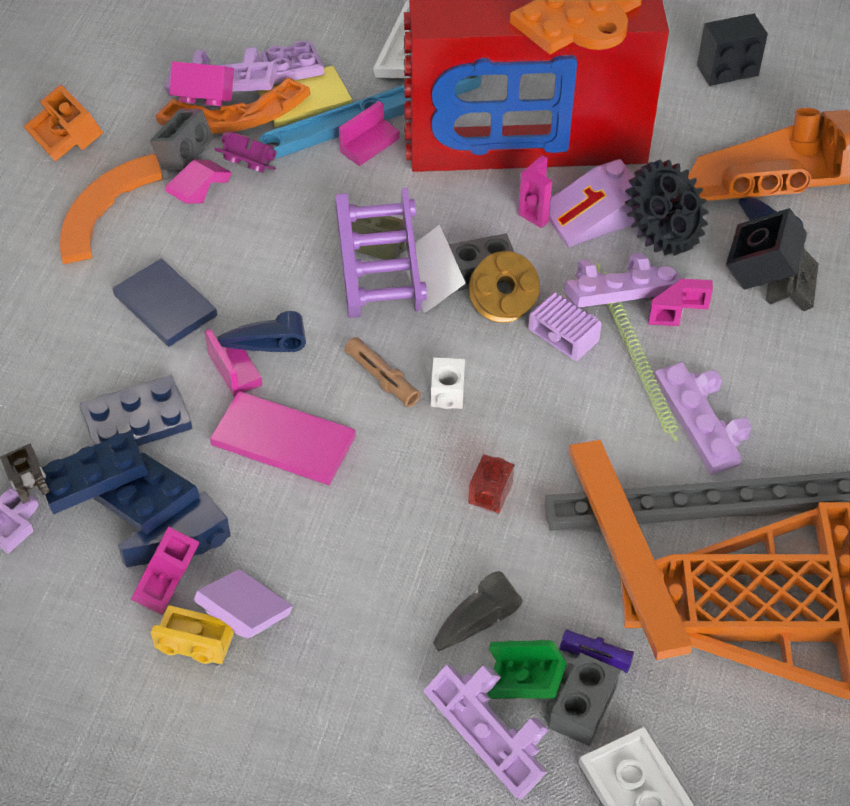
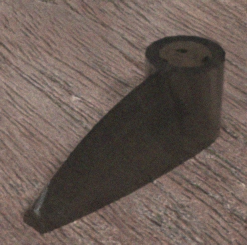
M497 571L486 576L478 585V590L466 598L449 615L433 641L438 652L487 629L513 614L521 606L523 599L503 572Z

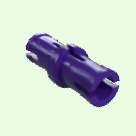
M569 629L565 630L559 647L560 651H566L577 656L580 653L618 668L625 673H628L634 656V651H628L605 643L602 637L597 636L596 639L572 632ZM582 645L610 654L612 657L582 647Z

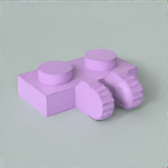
M13 487L0 496V548L8 554L33 532L31 524L26 520L31 517V514H34L39 505V501L33 496L29 497V502L23 504Z

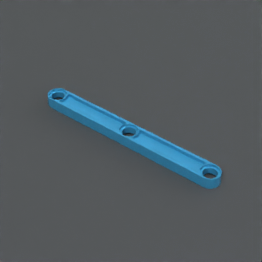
M475 75L476 77L472 79H461L455 86V94L460 95L478 88L481 85L482 75ZM404 85L271 130L262 134L259 142L279 144L273 149L277 151L275 159L339 137V127L378 101L384 104L385 121L403 115L404 103L409 98H404Z

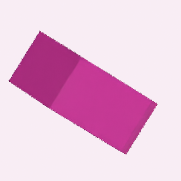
M194 159L166 185L165 191L186 204L204 203L210 184L228 183L232 172L211 160Z
M680 279L652 300L648 325L679 326L683 308L709 309L713 281Z
M168 526L131 600L162 615L179 580L185 573L199 542Z

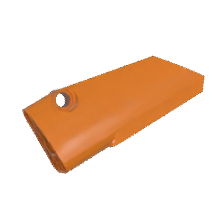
M799 108L795 111L794 125L738 145L699 156L688 178L693 179L696 177L697 181L694 186L695 188L703 189L699 196L700 198L707 199V201L794 194L803 192L808 187L850 184V111L834 110L820 112L814 108Z

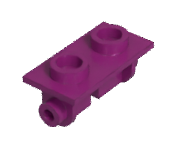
M233 131L223 134V149L216 147L214 149L224 154L223 159L239 164L240 160L248 162L247 168L264 173L265 169H276V167L269 165L270 160L273 161L277 154L272 145L252 140L250 149H247L250 138Z

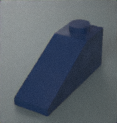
M204 491L200 493L199 498L149 534L145 535L139 531L118 544L122 562L126 568L149 564L169 526L199 542L193 556L204 554L211 548L221 546L231 536L228 517Z

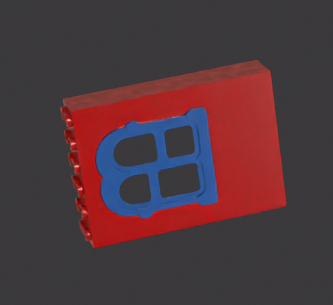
M409 0V12H404V30H409V32H405L404 54H409L405 55L404 76H409L404 81V98H409L404 103V118L409 120V122L404 124L405 141H410L405 146L406 160L412 161V172L528 168L542 155L548 158L547 167L600 166L621 159L625 165L648 164L669 35L663 1L641 0L640 6L627 12L628 26L626 37L620 44L612 48L594 50L581 47L572 42L549 54L510 23L511 12L534 0ZM603 31V33L611 34V32ZM553 73L556 75L554 96L551 99L521 100L519 98L520 78L522 75ZM506 75L508 77L507 97L505 100L464 101L458 98L454 89L461 79L468 76ZM549 110L552 112L551 124L503 126V115L509 111ZM479 112L491 114V126L453 127L458 117L464 114Z

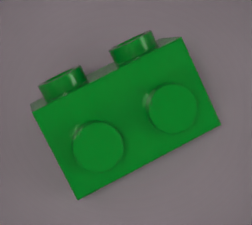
M541 639L533 641L509 640L490 643L488 649L496 660L493 669L501 677L494 687L487 692L491 699L555 698L567 663L554 641Z

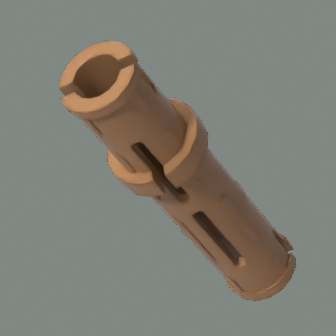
M354 337L348 341L345 346V352L381 383V388L385 392L394 394L408 408L418 402L421 392L404 379V374L399 369L390 367L379 355L365 345L360 338Z

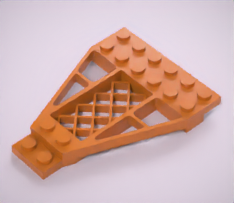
M819 502L817 508L688 554H671L655 560L693 645L692 647L843 699H850V502ZM807 525L815 526L820 554H776L774 537ZM760 542L765 543L766 554H729ZM700 575H713L719 581L712 587H709L698 577ZM748 575L754 581L746 588L735 580L733 576ZM783 575L789 581L781 588L770 580L768 576ZM817 575L824 581L816 588L805 580L803 576ZM620 576L624 628H642ZM724 585L738 594L731 603L717 593ZM759 585L774 595L767 603L752 593ZM794 585L809 595L802 603L787 593ZM693 587L703 594L696 603ZM709 600L723 610L716 618H713L701 608ZM744 600L758 610L751 619L737 609ZM779 600L794 610L787 619L772 608ZM814 600L829 610L822 619L807 608ZM730 615V616H731L733 619H735L736 621H724V620ZM765 615V616H766L767 618H769L771 621H759V620ZM800 615L801 617H803V618H804L805 620H807V621H794V620ZM723 641L777 642L781 647L783 662ZM790 642L834 643L837 648L842 682L793 666Z

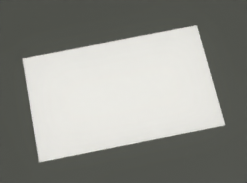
M440 225L415 243L420 282L425 281L427 300H422L421 305L424 314L466 284ZM407 249L400 254L401 258H408ZM406 270V272H407V274H408V276H409V279H410V281H411V278H410V270Z

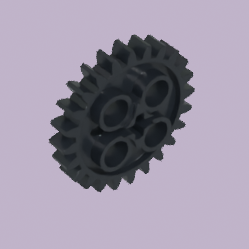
M659 159L642 166L641 169L634 172L635 177L629 179L632 187L625 191L631 196V199L625 201V204L632 207V211L628 212L627 216L634 217L635 221L631 224V228L638 227L640 230L637 238L645 236V246L648 247L654 244L655 253L663 250L664 256L669 254L675 256L693 249L694 245L700 243L699 237L705 235L702 227L708 225L703 216L709 214V211L702 208V204L706 203L707 199L700 198L699 194L703 189L695 188L696 177L689 179L688 169L680 172V163L672 165L671 160L662 162Z

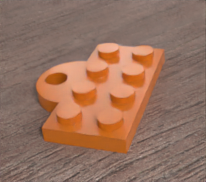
M534 0L511 12L510 23L549 54L572 42L588 49H608L620 44L624 40L628 26L626 13L640 6L641 0ZM603 31L611 32V34L603 33Z

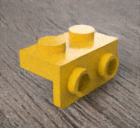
M168 605L160 625H153L151 635L154 647L164 654H181L192 657L194 660L204 664L211 662L223 664L234 631L219 618Z

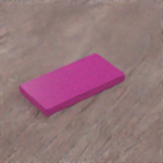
M238 391L212 434L210 442L212 446L330 486L356 437V430Z

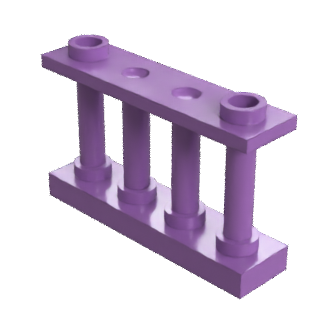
M402 188L401 203L355 207V204H349L348 193L336 194V214L348 318L360 317L361 306H365L366 302L413 298L415 311H421L422 300H427L425 281L420 282L412 225V217H416L415 199H409L408 188ZM394 215L403 216L404 230L358 234V231L352 232L351 222H356V219ZM406 242L408 258L361 262V259L355 260L354 250H359V246ZM410 270L411 286L365 290L364 287L359 288L358 278L363 277V274Z

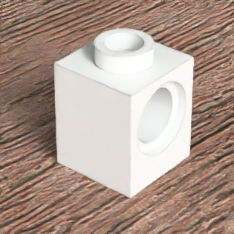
M433 357L431 407L463 409L465 359Z

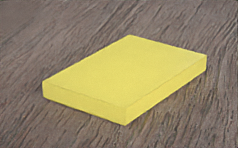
M334 66L325 67L324 75L295 80L308 86L311 94L291 111L272 120V123L276 128L352 103V98ZM257 90V94L260 98L261 95L271 90Z

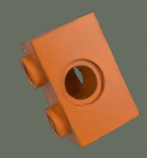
M59 85L40 101L44 110L23 126L28 134L55 162L75 145L84 150L104 133L91 114L62 85Z

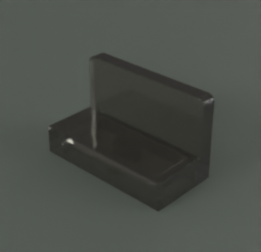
M805 248L803 249L797 275L768 283L766 301L770 305L790 297L802 311L814 307L819 263Z

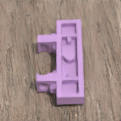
M257 47L246 48L243 63L217 65L234 68L232 92L273 90L277 71L274 61L262 62L261 57L257 53ZM195 51L192 63L210 65L206 51ZM171 67L165 86L168 94H170Z
M635 253L630 255L627 269L631 272L620 274L610 273L605 275L604 273H597L596 265L589 263V260L578 261V269L575 274L577 279L566 281L564 292L579 308L656 297L683 278L672 267L662 266L657 268V266L649 264V259L645 255Z
M683 362L654 371V379L657 380L658 388L661 389V393L710 474L740 465L742 456L736 447L740 445V441L750 437L749 434L752 426L746 417L732 420L728 425L725 420H718L706 400L708 394L720 390L722 378L718 372L713 370L704 372L700 376L698 373L690 375Z
M446 665L423 692L517 799H523L547 773L534 756L539 752L536 744L539 743L549 729L537 718H530L519 731L516 728L510 730L486 704L490 699L485 693L490 691L501 678L491 666L485 667V665H482L474 676L471 673H467L462 677L453 666Z

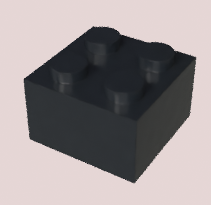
M755 13L704 23L697 67L709 86L759 76L768 33Z
M790 208L737 224L726 267L744 290L797 275L807 232Z

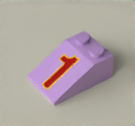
M621 159L594 167L550 199L549 221L567 247L629 227L635 221L634 217L627 216V213L632 211V207L625 204V201L631 199V196L625 191L632 187L629 179L634 178V176Z

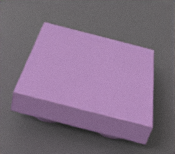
M297 41L292 46H272L266 51L260 52L262 62L274 61L277 71L274 85L282 83L286 78L300 80L324 75V67L313 42Z
M240 569L197 590L194 601L202 606L207 614L219 618L229 625L234 633L247 639L289 616L293 605Z

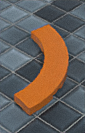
M286 78L273 90L261 95L257 101L247 105L243 102L221 106V109L209 110L204 108V106L191 105L172 99L155 117L157 123L165 125L179 109H202L212 134L229 133L230 131L237 132L279 118L302 103L311 93L308 86Z
M155 153L136 158L111 169L92 182L78 196L65 217L60 234V252L63 264L93 258L91 245L94 225L97 219L115 202L114 199L121 193L130 192L140 186L163 180Z

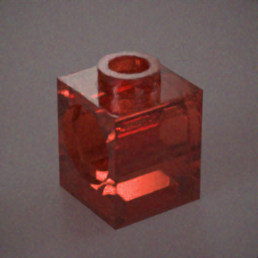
M483 454L469 484L468 503L500 513L513 484L515 464L507 462L500 457H491Z

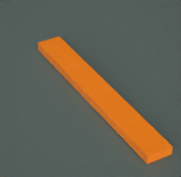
M601 440L569 445V456L655 659L659 660L690 654L693 645Z

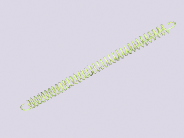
M596 263L597 271L600 273V265ZM621 302L615 307H611L614 303H607L613 319L619 328V332L625 341V345L629 350V354L633 359V363H635V367L643 381V385L647 390V394L651 399V403L655 408L661 426L677 442V437L673 436L672 432L676 431L678 426H674L676 424L675 421H672L674 417L671 416V412H668L670 408L666 407L667 403L664 402L665 398H662L661 389H658L659 385L656 384L657 380L654 379L653 371L648 366L649 362H646L645 354L641 353L643 349L638 344L639 340L636 339L637 336L632 331L633 327L630 326L631 323L626 318L627 314H624L625 310H623ZM619 306L622 307V308H621L620 310H618V311H613L615 308H617V307H619ZM621 310L624 311V312H623L622 314H620V315H615L617 312H619V311H621ZM625 315V318L617 320L619 316ZM627 319V322L619 324L621 320ZM629 323L628 327L621 328L622 325ZM631 328L630 331L625 333L623 332L625 329ZM633 332L631 336L624 337L627 333ZM635 336L634 340L627 341L628 338ZM632 341H637L636 344L629 345ZM639 345L637 349L630 350L633 346ZM641 349L640 353L633 354L634 351ZM643 354L642 357L635 359L637 355ZM642 358H645V361H643V362H641V363H636V362L634 361V360H637V361H638V360H640V359H642ZM647 363L646 366L639 367L641 364ZM646 367H649V370L645 372H640L638 370V368L642 370ZM651 372L650 375L643 376L645 373ZM650 376H653V379L649 381H645V379H642V377L648 378ZM655 381L654 384L647 385L649 382ZM654 385L658 386L653 390H649V388H651ZM655 390H660L656 394H651ZM656 395H662L660 398L653 399ZM664 399L663 402L655 404L658 400ZM664 403L666 404V405H665L664 407H662V408H657V407H658L659 405H661V404H664ZM668 408L666 412L659 413L661 410ZM670 413L669 416L662 417L664 414ZM672 418V420L664 422L666 419ZM674 422L672 426L666 427L669 423Z

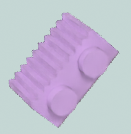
M554 292L530 313L528 329L578 362L587 351H590L591 347L598 343L602 324L593 314L582 311L570 299L562 298L561 295L558 296Z

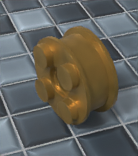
M511 251L496 252L483 259L472 273L468 287L469 297L476 311L484 318L498 323L512 322L522 317L535 304L540 291L539 276L533 264L524 256ZM497 282H507L510 285L511 292L509 294L501 293L497 288Z

